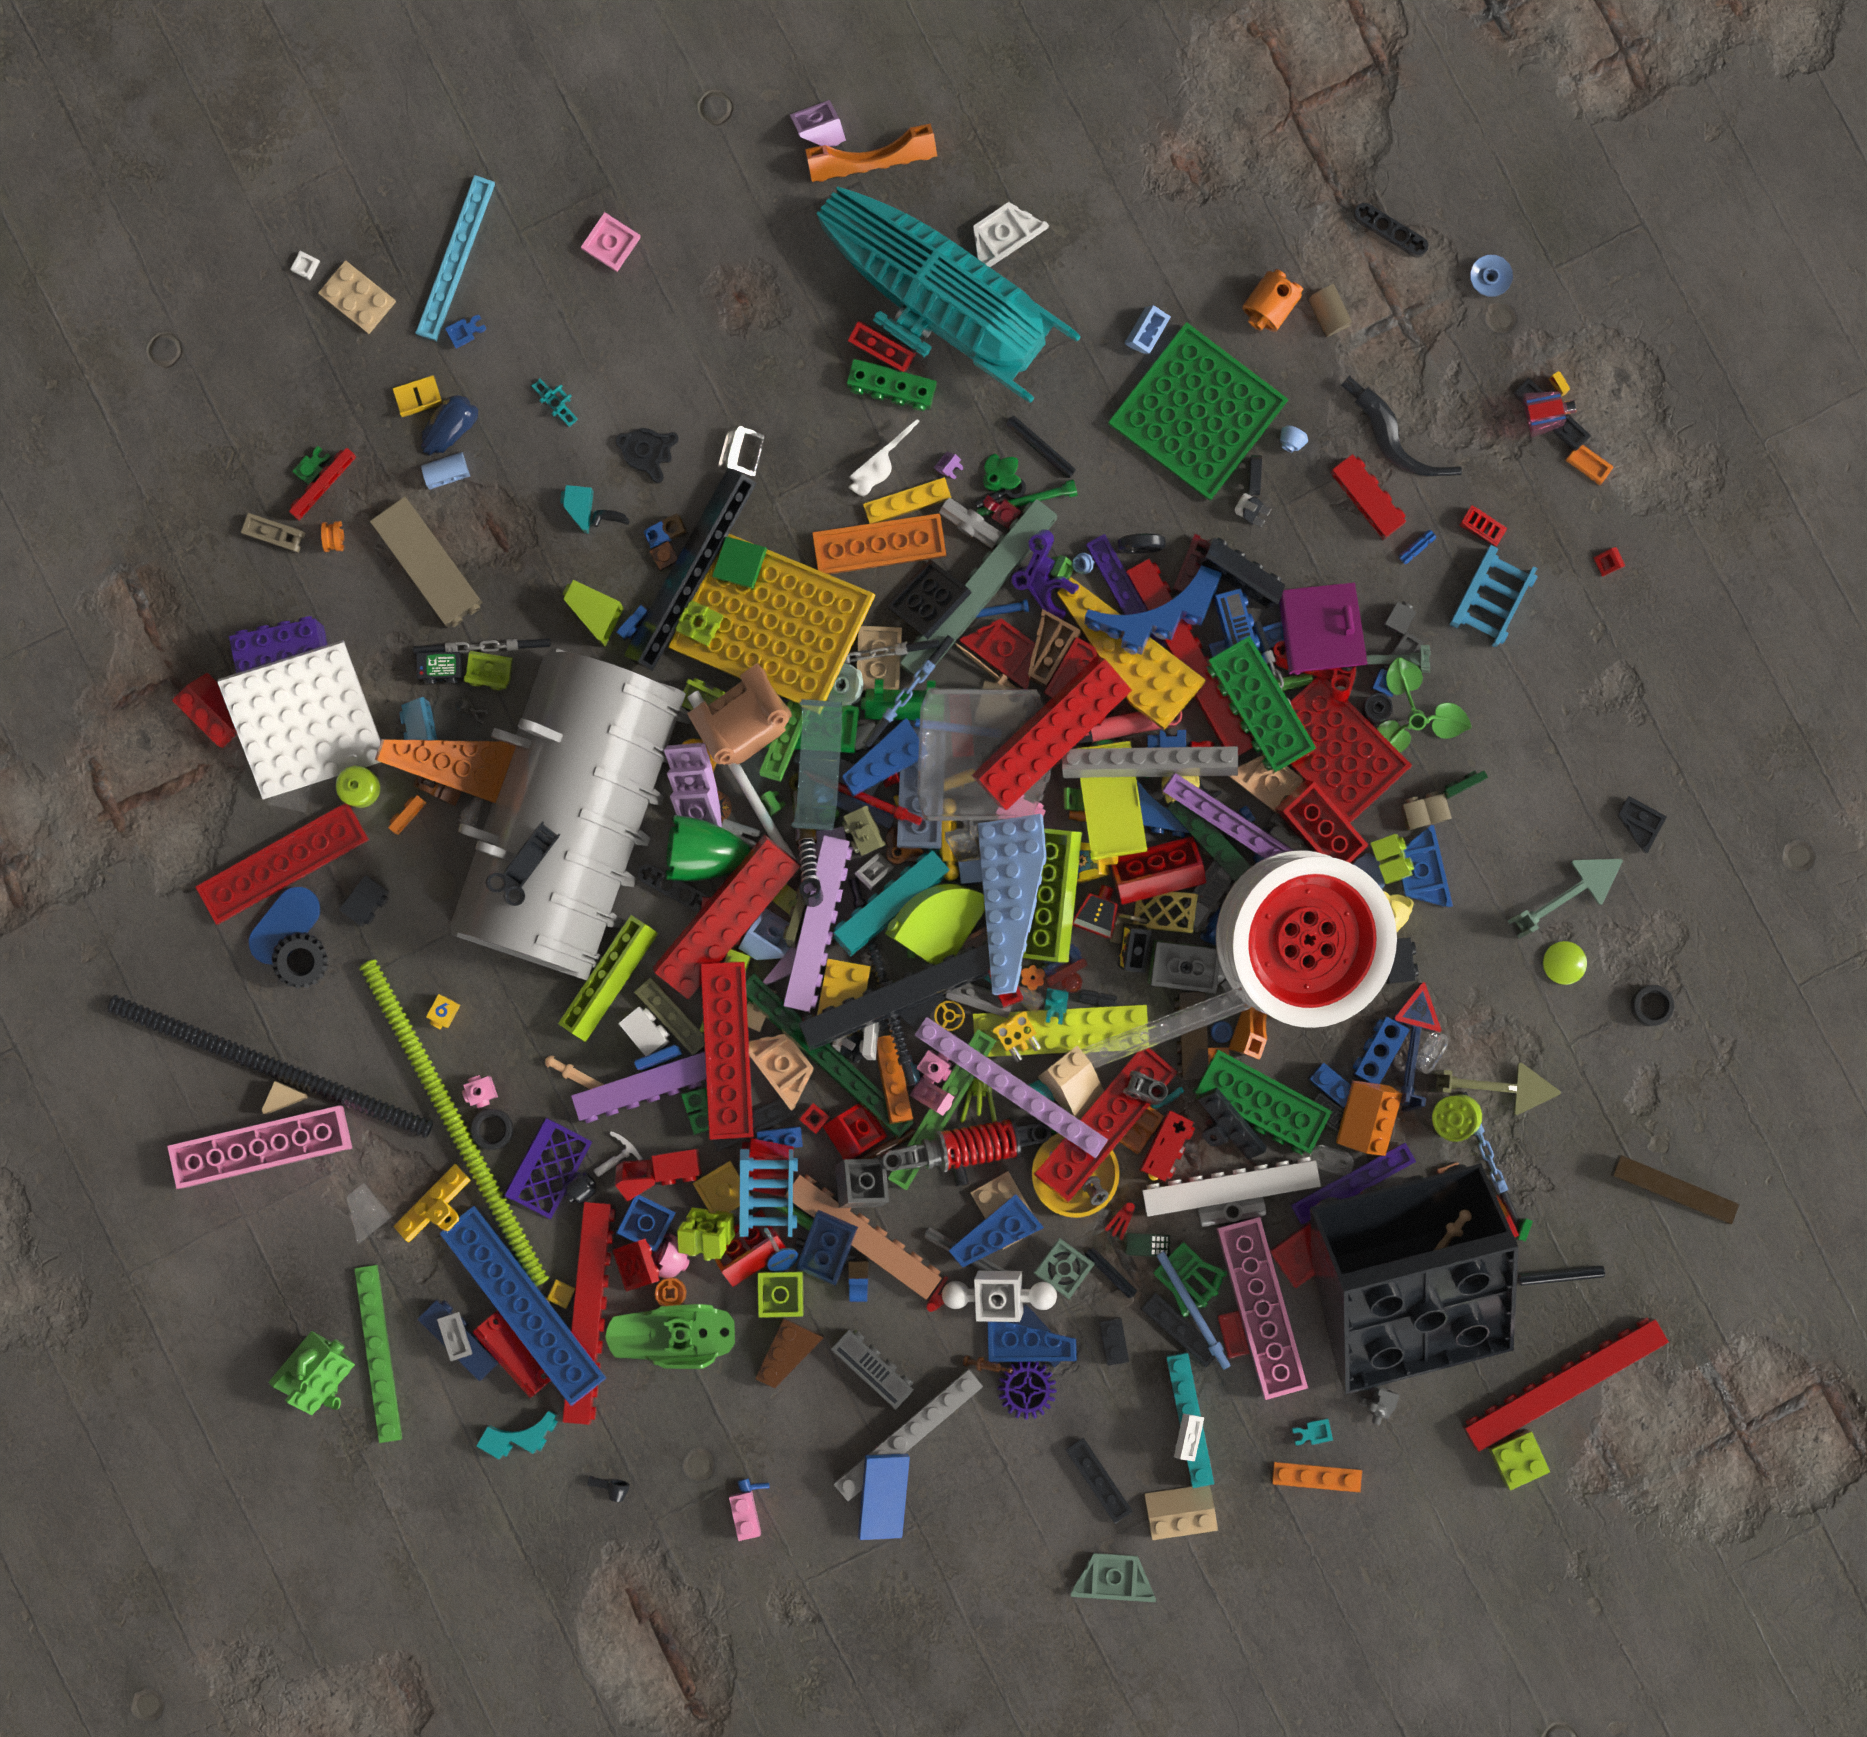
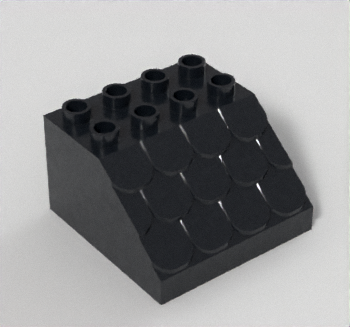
M1481 1163L1469 1167L1463 1164L1449 1167L1444 1173L1426 1178L1421 1175L1411 1176L1405 1179L1402 1184L1383 1189L1379 1186L1368 1187L1361 1191L1359 1195L1344 1199L1336 1197L1325 1198L1316 1206L1310 1207L1312 1265L1337 1374L1345 1394L1514 1351L1519 1246ZM1468 1210L1472 1218L1461 1228L1463 1231L1462 1236H1455L1446 1248L1434 1250L1448 1232L1446 1225L1448 1223H1455L1460 1216V1211Z

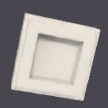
M299 251L290 270L311 280L320 261Z

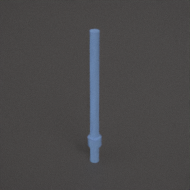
M1165 1252L1156 1255L1207 1341L1208 1349L1212 1356L1215 1355L1223 1370L1230 1367L1231 1365L1222 1351L1221 1343L1217 1342Z

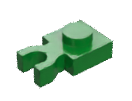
M319 446L314 449L311 459L305 456L293 470V473L308 485L311 482H315L320 476L319 474L322 471L320 466L332 458L328 453L325 457L319 458V453L322 451Z

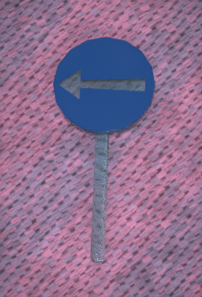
M765 1228L764 1231L776 1251L768 1258V1268L775 1272L789 1269L798 1260L797 1251L792 1248L779 1249L769 1229Z

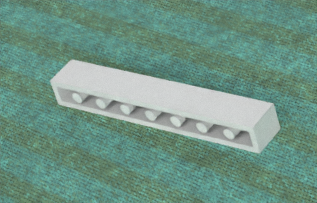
M1310 1157L1297 1159L1298 1163L1289 1165V1161L1277 1162L1276 1167L1268 1168L1267 1164L1254 1166L1255 1171L1246 1172V1169L1242 1168L1232 1170L1233 1175L1224 1176V1172L1211 1174L1210 1179L1203 1180L1202 1176L1190 1177V1182L1181 1183V1179L1168 1181V1186L1160 1187L1159 1183L1146 1185L1147 1189L1143 1190L1147 1217L1321 1187L1316 1160L1311 1161Z

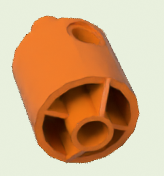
M1275 269L1274 272L1267 271L1242 306L1243 311L1250 317L1248 323L1259 331L1266 328L1267 330L1277 332L1301 298L1303 288L1296 282L1291 283L1287 280L1286 275L1279 269Z

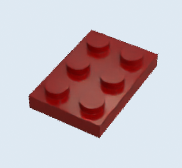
M646 1238L612 1250L626 1292L660 1281L658 1277L659 1271L653 1262L652 1250Z

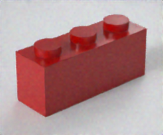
M863 321L857 322L848 339L849 342L902 372L908 370L917 353L915 350Z

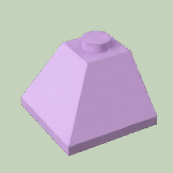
M830 100L790 114L799 136L821 146L827 145L831 147L846 141L839 117Z

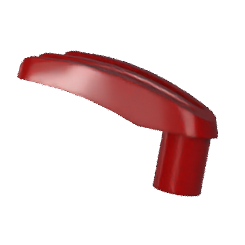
M1126 1203L1107 1225L1105 1231H1108L1116 1220L1121 1217L1112 1232V1236L1116 1235L1123 1221L1126 1220L1119 1237L1122 1240L1133 1215L1134 1204Z
M948 1276L944 1277L928 1301L927 1310L929 1312L937 1310L944 1304L942 1293L940 1295L938 1293L948 1280Z

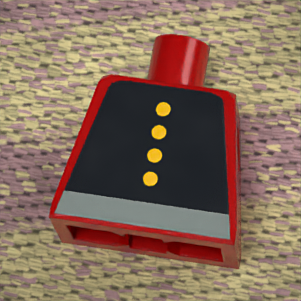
M1102 885L1098 896L1089 893L1074 918L1072 925L1110 940L1118 907L1117 903L1110 901L1114 889Z

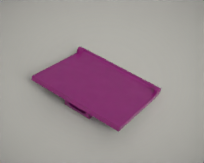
M1355 582L1283 590L1279 607L1289 674L1295 672V675H1299L1303 671L1367 665Z

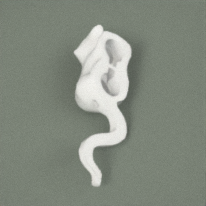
M917 419L887 446L849 477L853 480V484L849 485L848 488L864 497L874 485L883 482L889 476L892 468L888 451L892 450L918 424L919 420Z

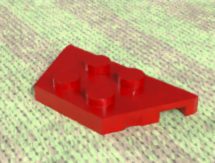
M1000 618L992 622V624L984 626L959 640L960 643L1002 674H1005L1025 691L1028 689L1030 679L1028 672L1035 643L1005 620Z

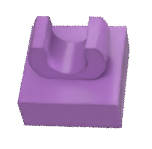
M946 452L934 469L940 474L955 479L956 476L952 472L953 469L956 467L959 470H963V466L959 463L961 459L956 454Z

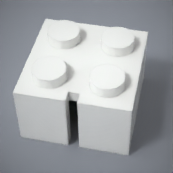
M638 1007L624 1018L619 1025L642 1053L648 1056L660 1051L670 1043L667 1039L670 1035L663 1026H656L653 1022L656 1018L649 1009L645 1008L643 1010V1008Z

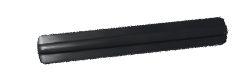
M1011 416L1008 419L1007 426L1063 475L1070 478L1075 473L1076 469L1016 416Z
M1604 1266L1523 1273L1518 1275L1519 1285L1525 1286L1605 1277Z

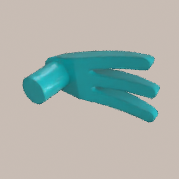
M1177 1088L1166 1096L1162 1103L1158 1105L1151 1104V1108L1157 1109L1171 1103L1184 1092L1183 1088Z

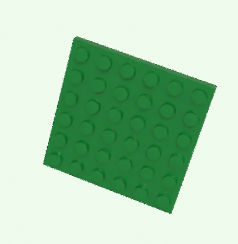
M1186 322L1114 414L1108 425L1207 500L1211 501L1289 399Z

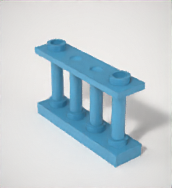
M1490 545L1449 624L1457 628L1461 623H1466L1494 637L1495 640L1492 646L1497 647L1499 643L1503 644L1509 634L1506 632V629L1528 586L1532 587L1535 583L1537 568L1533 566L1529 573H1526L1498 559L1499 556L1496 555L1498 548ZM1495 566L1523 580L1524 582L1519 592L1489 578V575L1486 574L1489 567L1493 568ZM1485 585L1513 599L1514 602L1510 610L1507 611L1479 597L1480 594L1476 593L1479 586L1484 587ZM1470 604L1473 606L1476 604L1504 618L1505 620L1500 630L1470 616V613L1467 612Z
M740 1149V1237H748V1229L753 1228V1226H788V1237H792V1228H797V1215H793V1171H798V1158H793V1149H789V1160H753V1158H749V1149ZM753 1169H789V1179H753V1177H749V1171H753ZM753 1188H788V1198H753V1196H749V1190H753ZM753 1207H788V1217H753V1215H749V1209H753Z

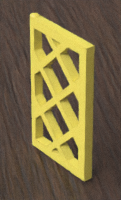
M1170 892L1154 896L1146 905L1143 904L1142 900H1138L1135 905L1134 917L1140 918L1145 912L1150 922L1140 924L1139 921L1134 920L1133 924L1145 925L1149 929L1193 933L1198 894ZM1162 896H1171L1174 900L1165 908L1160 898ZM1183 898H1191V905L1187 909L1180 902ZM1157 902L1162 911L1153 918L1148 909ZM1177 904L1182 913L1174 920L1168 911ZM1165 914L1171 923L1168 926H1161L1156 921ZM1186 916L1189 920L1188 928L1179 927L1177 923Z

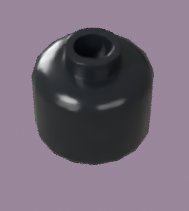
M576 1172L564 1183L566 1190L564 1195L571 1203L576 1201L579 1204H584L596 1193L595 1186L597 1183L587 1172Z

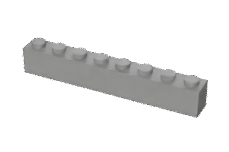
M1238 747L1070 749L1062 757V771L1064 778L1171 777L1174 772L1180 776H1238Z
M968 1368L867 1455L905 1454L978 1392L983 1385ZM865 1457L834 1482L835 1487L847 1501L851 1500L862 1490Z

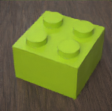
M803 1271L758 1273L759 1317H803Z
M1528 1429L1488 1447L1506 1488L1510 1491L1550 1473L1532 1431Z

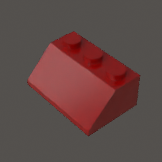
M206 673L188 684L172 700L217 746L224 748L237 735L218 682L210 674Z
M762 1209L753 1214V1217H767ZM740 1223L734 1227V1238L729 1245H726V1251L721 1259H715L719 1269L732 1287L767 1265L773 1255L787 1250L773 1226H753V1228L748 1229V1237H740Z

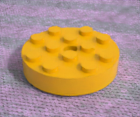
M1057 1133L1042 1144L1034 1157L1031 1175L1035 1192L1043 1204L1055 1213L1075 1218L1092 1215L1104 1208L1117 1190L1119 1165L1116 1155L1112 1150L1091 1175L1097 1176L1101 1187L1108 1192L1109 1196L1105 1202L1100 1205H1092L1088 1193L1080 1188L1072 1199L1066 1203L1034 1175L1049 1157L1050 1152H1053L1065 1138Z

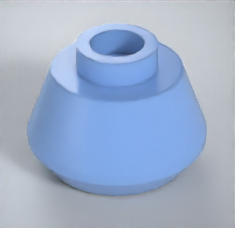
M1291 425L1282 427L1280 443L1283 444L1282 448L1293 453V451H1299L1307 444L1308 437L1305 432Z

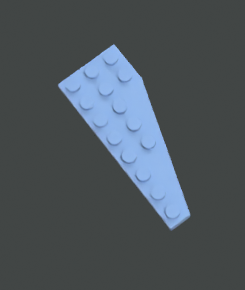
M1041 814L978 823L992 994L994 995L1015 993L1017 990L1022 968V957L1026 950L1027 935L1030 932L1037 902V891L1042 880L1043 865L1046 862L1043 815Z

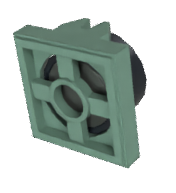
M1058 1238L1034 1274L1070 1299L1095 1263L1061 1238Z

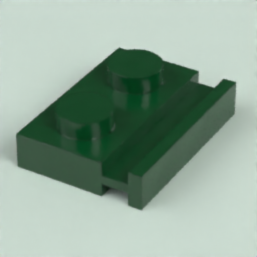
M1475 770L1465 775L1464 781L1458 783L1455 780L1445 785L1446 790L1442 794L1445 793L1447 800L1483 782L1488 778L1485 770L1478 774Z

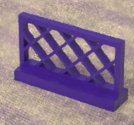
M545 1117L504 1196L551 1219L566 1192L563 1176L569 1175L568 1180L576 1173L592 1141ZM555 1128L564 1132L565 1141L553 1144L551 1135ZM567 1134L574 1138L568 1140ZM549 1139H550L551 1145L546 1146V1144L548 1143V1141H549ZM580 1140L586 1143L582 1152L572 1153L569 1142ZM567 1143L570 1155L558 1159L555 1147ZM552 1148L556 1160L543 1163L541 1158L543 1150ZM575 1156H579L578 1159H577V1161H576V1163H575L574 1157H575ZM572 1158L573 1169L562 1173L559 1161ZM539 1159L541 1164L535 1166ZM557 1162L560 1174L547 1178L544 1166ZM542 1167L545 1179L533 1183L530 1175L531 1172ZM561 1177L563 1182L562 1189L552 1193L549 1181ZM529 1178L531 1184L525 1185ZM546 1182L550 1194L537 1197L534 1185ZM532 1187L534 1199L525 1201L519 1198L522 1189ZM559 1194L556 1200L554 1201L553 1196ZM551 1197L553 1206L549 1213L540 1208L538 1200ZM536 1201L537 1206L531 1204V1202Z

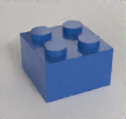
M637 1195L632 1199L615 1234L633 1243L646 1238L652 1252L656 1253L676 1212L641 1195Z

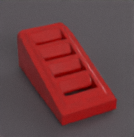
M1473 505L1470 506L1459 525L1497 547L1507 530L1505 526ZM1474 515L1477 518L1472 525L1469 522ZM1480 520H1483L1484 523L1479 530L1476 527ZM1488 524L1492 525L1488 533L1485 534L1486 526ZM1495 528L1499 529V531L1493 539L1490 536L1492 535Z

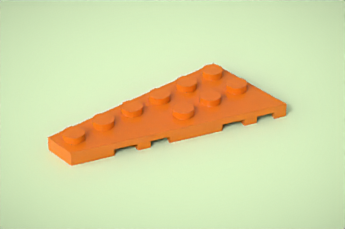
M382 739L375 760L496 803L516 746L503 741Z

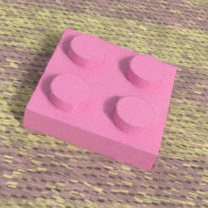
M604 212L581 246V249L618 272L641 236Z

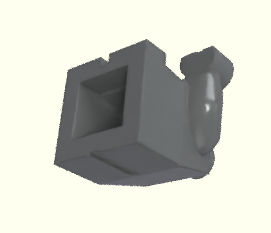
M1376 1386L1371 1388L1373 1392L1370 1399L1361 1397L1359 1405L1363 1407L1368 1406L1369 1412L1374 1414L1372 1423L1380 1425L1382 1417L1388 1419L1396 1408L1399 1394Z

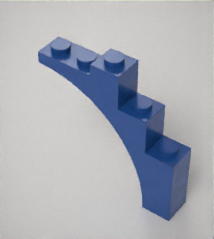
M1201 565L1197 575L1187 588L1165 605L1132 615H1112L1088 609L1084 624L1093 631L1100 630L1107 633L1111 638H1121V647L1126 652L1142 655L1151 633L1159 639L1172 640L1181 618L1188 624L1202 625L1220 583L1221 573Z

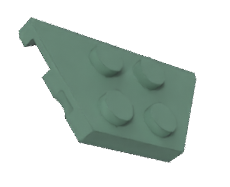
M1093 1553L1071 1591V1597L1156 1602L1138 1555Z

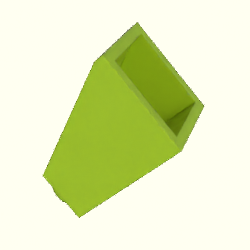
M573 580L564 589V600L597 641L606 647L624 608L619 601Z

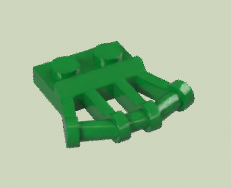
M1184 1242L1168 1256L1186 1290L1196 1299L1193 1302L1197 1309L1205 1308L1210 1298L1218 1294L1221 1282L1228 1272L1205 1263ZM1160 1264L1153 1274L1173 1293L1183 1317L1189 1316L1188 1313L1190 1312L1186 1305H1184L1162 1264ZM1199 1266L1216 1273L1212 1284H1209L1196 1271ZM1191 1275L1207 1289L1201 1296L1186 1282Z

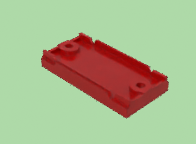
M498 1310L472 1332L529 1398H532L551 1381ZM493 1320H497L498 1324L495 1325ZM541 1374H544L546 1379H542Z

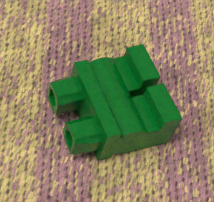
M703 1088L681 1094L687 1113L700 1110L699 1113L688 1116L694 1135L709 1130L707 1089Z

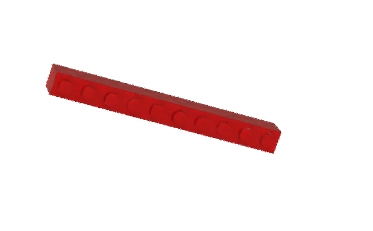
M1148 559L1126 571L1147 611L1156 609L1172 600L1169 595L1171 589L1166 581L1162 582L1159 574L1161 572L1155 562L1152 563ZM1181 618L1172 640H1164L1167 645L1166 648L1176 658L1205 679L1204 685L1194 695V698L1221 746L1238 747L1239 757L1253 749L1251 745L1253 739L1249 733L1245 734L1239 724L1242 720L1238 714L1234 715L1228 705L1231 702L1227 695L1223 697L1217 687L1220 683L1217 678H1212L1206 667L1209 666L1207 661L1210 658L1208 656L1204 657L1201 652L1202 644L1197 637L1194 638L1190 632L1192 630L1191 625Z
M584 1202L572 1333L600 1369L601 1363L597 1362L598 1354L602 1353L603 1341L599 1340L600 1332H604L605 1319L601 1317L602 1310H606L607 1306L604 1288H608L609 1275L606 1274V1266L611 1264V1253H608V1245L613 1243L614 1232L610 1231L611 1222L615 1221L616 1209H612V1204ZM599 1385L573 1406H570L565 1399L564 1423L589 1425L591 1420H595L596 1407L593 1406V1399L598 1396Z
M1648 1317L1641 1319L1636 1323L1637 1327L1632 1330L1626 1328L1617 1334L1618 1338L1612 1341L1607 1339L1598 1345L1599 1349L1593 1352L1588 1350L1579 1356L1581 1359L1574 1363L1572 1361L1566 1362L1560 1366L1562 1370L1554 1374L1552 1371L1541 1377L1543 1381L1536 1385L1532 1382L1523 1387V1392L1517 1396L1513 1393L1504 1398L1503 1404L1499 1406L1494 1404L1484 1410L1485 1414L1478 1417L1475 1415L1465 1421L1467 1424L1462 1427L1475 1450L1478 1452L1669 1343L1656 1319H1648Z

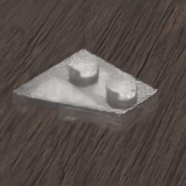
M365 1183L346 1197L358 1244L363 1242L392 1217Z

